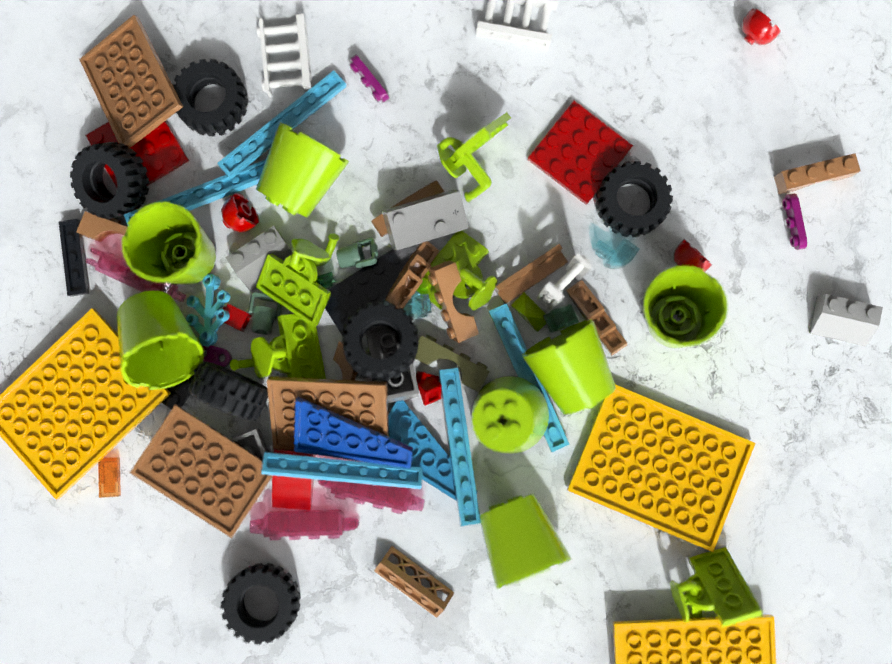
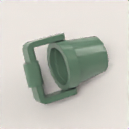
M367 238L356 241L352 245L337 250V260L340 267L361 268L375 264L378 256V245L374 239ZM370 245L372 258L365 259L362 247Z
M254 292L250 297L248 313L252 314L251 331L257 334H270L274 319L280 316L281 304L277 302L276 310L264 306L253 307L254 298L276 302L263 292Z

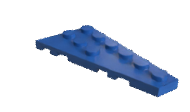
M300 397L296 399L294 452L411 469L413 447Z

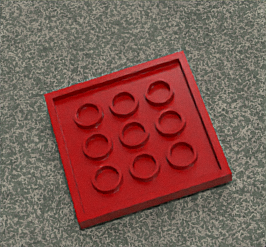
M573 101L527 160L587 205L599 190L606 175L620 164L633 145L576 101Z
M166 121L131 147L137 153L136 156H140L143 160V166L147 168L146 176L149 178L147 186L190 161ZM109 122L85 135L91 145L107 142L118 143ZM105 165L106 171L117 187V179L114 172L108 165Z

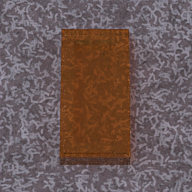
M120 457L102 458L98 462L99 498L121 496Z

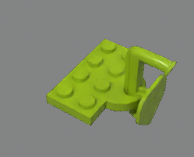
M507 112L482 128L465 143L456 138L447 137L437 144L441 163L451 176L458 178L468 169L479 183L473 190L464 193L467 202H471V200L478 197L491 186V178L472 153L508 126L507 121L511 119V116ZM451 145V146L453 147V149L455 150V152H454L453 150H451L450 148H448V146Z
M458 231L436 255L430 265L434 267L448 260L456 263L461 282L456 286L453 296L460 299L472 297L469 301V307L474 311L489 302L496 287L497 279L491 275L485 282L483 281L484 277L478 264L489 251L464 231ZM428 270L422 278L423 282L416 291L441 310V305L437 303L434 296L436 290L428 279V275H430Z
M335 233L328 235L329 241L325 251L312 242L299 238L291 240L290 244L293 253L284 261L273 253L268 254L256 285L257 289L313 327L319 324L331 294L329 290L316 282L318 276L317 267L323 266L330 261L337 241L340 238Z
M295 314L277 316L280 336L273 338L269 343L264 337L252 340V359H233L230 362V368L234 371L241 368L254 367L255 374L259 378L269 376L273 368L275 371L287 374L288 377L326 379L317 327H313Z
M726 547L716 549L714 552L709 551L689 557V563L695 574L690 576L687 581L681 583L674 580L670 581L672 597L685 623L689 622V618H702V610H714L722 627L762 615V609Z

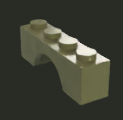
M428 334L426 337L421 335L416 360L426 365H430L439 359L450 360L459 367L463 385L476 392L481 390L490 373L487 370L488 366L481 362H477V364L471 362V357L464 353H460V355L454 353V348L445 343L443 346L437 344V339Z

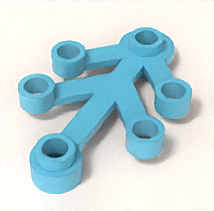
M213 274L206 275L202 281L206 287L205 307L200 303L198 297L192 295L186 301L187 305L194 308L204 319L203 326L199 322L198 316L193 314L186 316L188 324L193 326L200 334V344L206 347L212 346L217 342L218 335L216 332L230 316L228 311L221 309L230 300L229 292L219 291L217 302L213 305L214 290L219 288L221 283L220 278ZM216 316L217 320L212 324V320Z

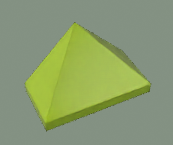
M525 292L511 304V307L536 332L551 319Z

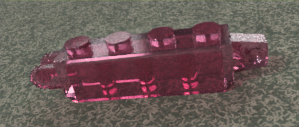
M91 247L90 252L100 256L97 262L92 258H87L85 261L94 266L96 271L141 292L161 291L169 294L179 302H184L187 296L177 290L178 284L154 282L138 276L130 269L125 259L113 253Z
M318 479L321 486L331 489L330 493L335 494V498L346 500V497L352 498L354 503L365 505V502L372 503V507L377 509H384V507L392 508L391 512L402 514L403 511L407 512V510L422 511L425 499L412 494L410 488Z
M341 509L270 511L263 518L250 521V533L263 534L264 537H269V540H281V537H289V540H299L301 536H308V539H320V536H328V539H338L345 531L357 529L360 522L354 517H344V512Z

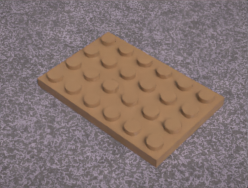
M135 15L131 16L79 59L118 143L127 145L128 149L183 107L139 17Z
M271 376L267 379L273 449L294 450L295 404L297 397L389 437L387 382Z
M178 405L173 407L130 471V474L230 538L234 536L273 476L261 474L262 459Z

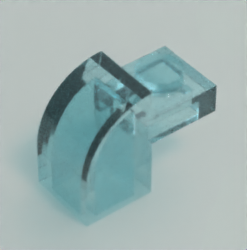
M624 238L615 250L601 240L596 243L593 250L596 251L595 254L599 258H606L608 260L604 265L606 268L620 269L633 260L640 248Z
M422 294L411 298L403 308L406 311L405 314L407 316L410 315L414 320L427 317L428 314L432 313L429 294Z

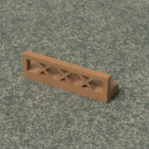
M558 244L495 287V291L503 303H509L567 264L568 261L561 252L562 246Z
M393 546L390 547L374 570L436 618L445 610L455 593ZM393 554L398 558L399 564H393L388 560V557ZM405 567L413 569L415 576L406 574ZM420 579L429 581L430 588L422 586ZM436 591L444 592L447 595L444 601L437 596Z

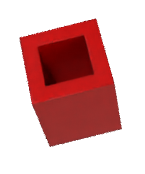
M230 304L224 306L222 309L230 314L229 319L224 323L244 332L252 315Z

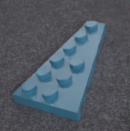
M403 400L397 401L388 414L389 437L413 447L411 467L423 468L422 480L456 500L451 458Z

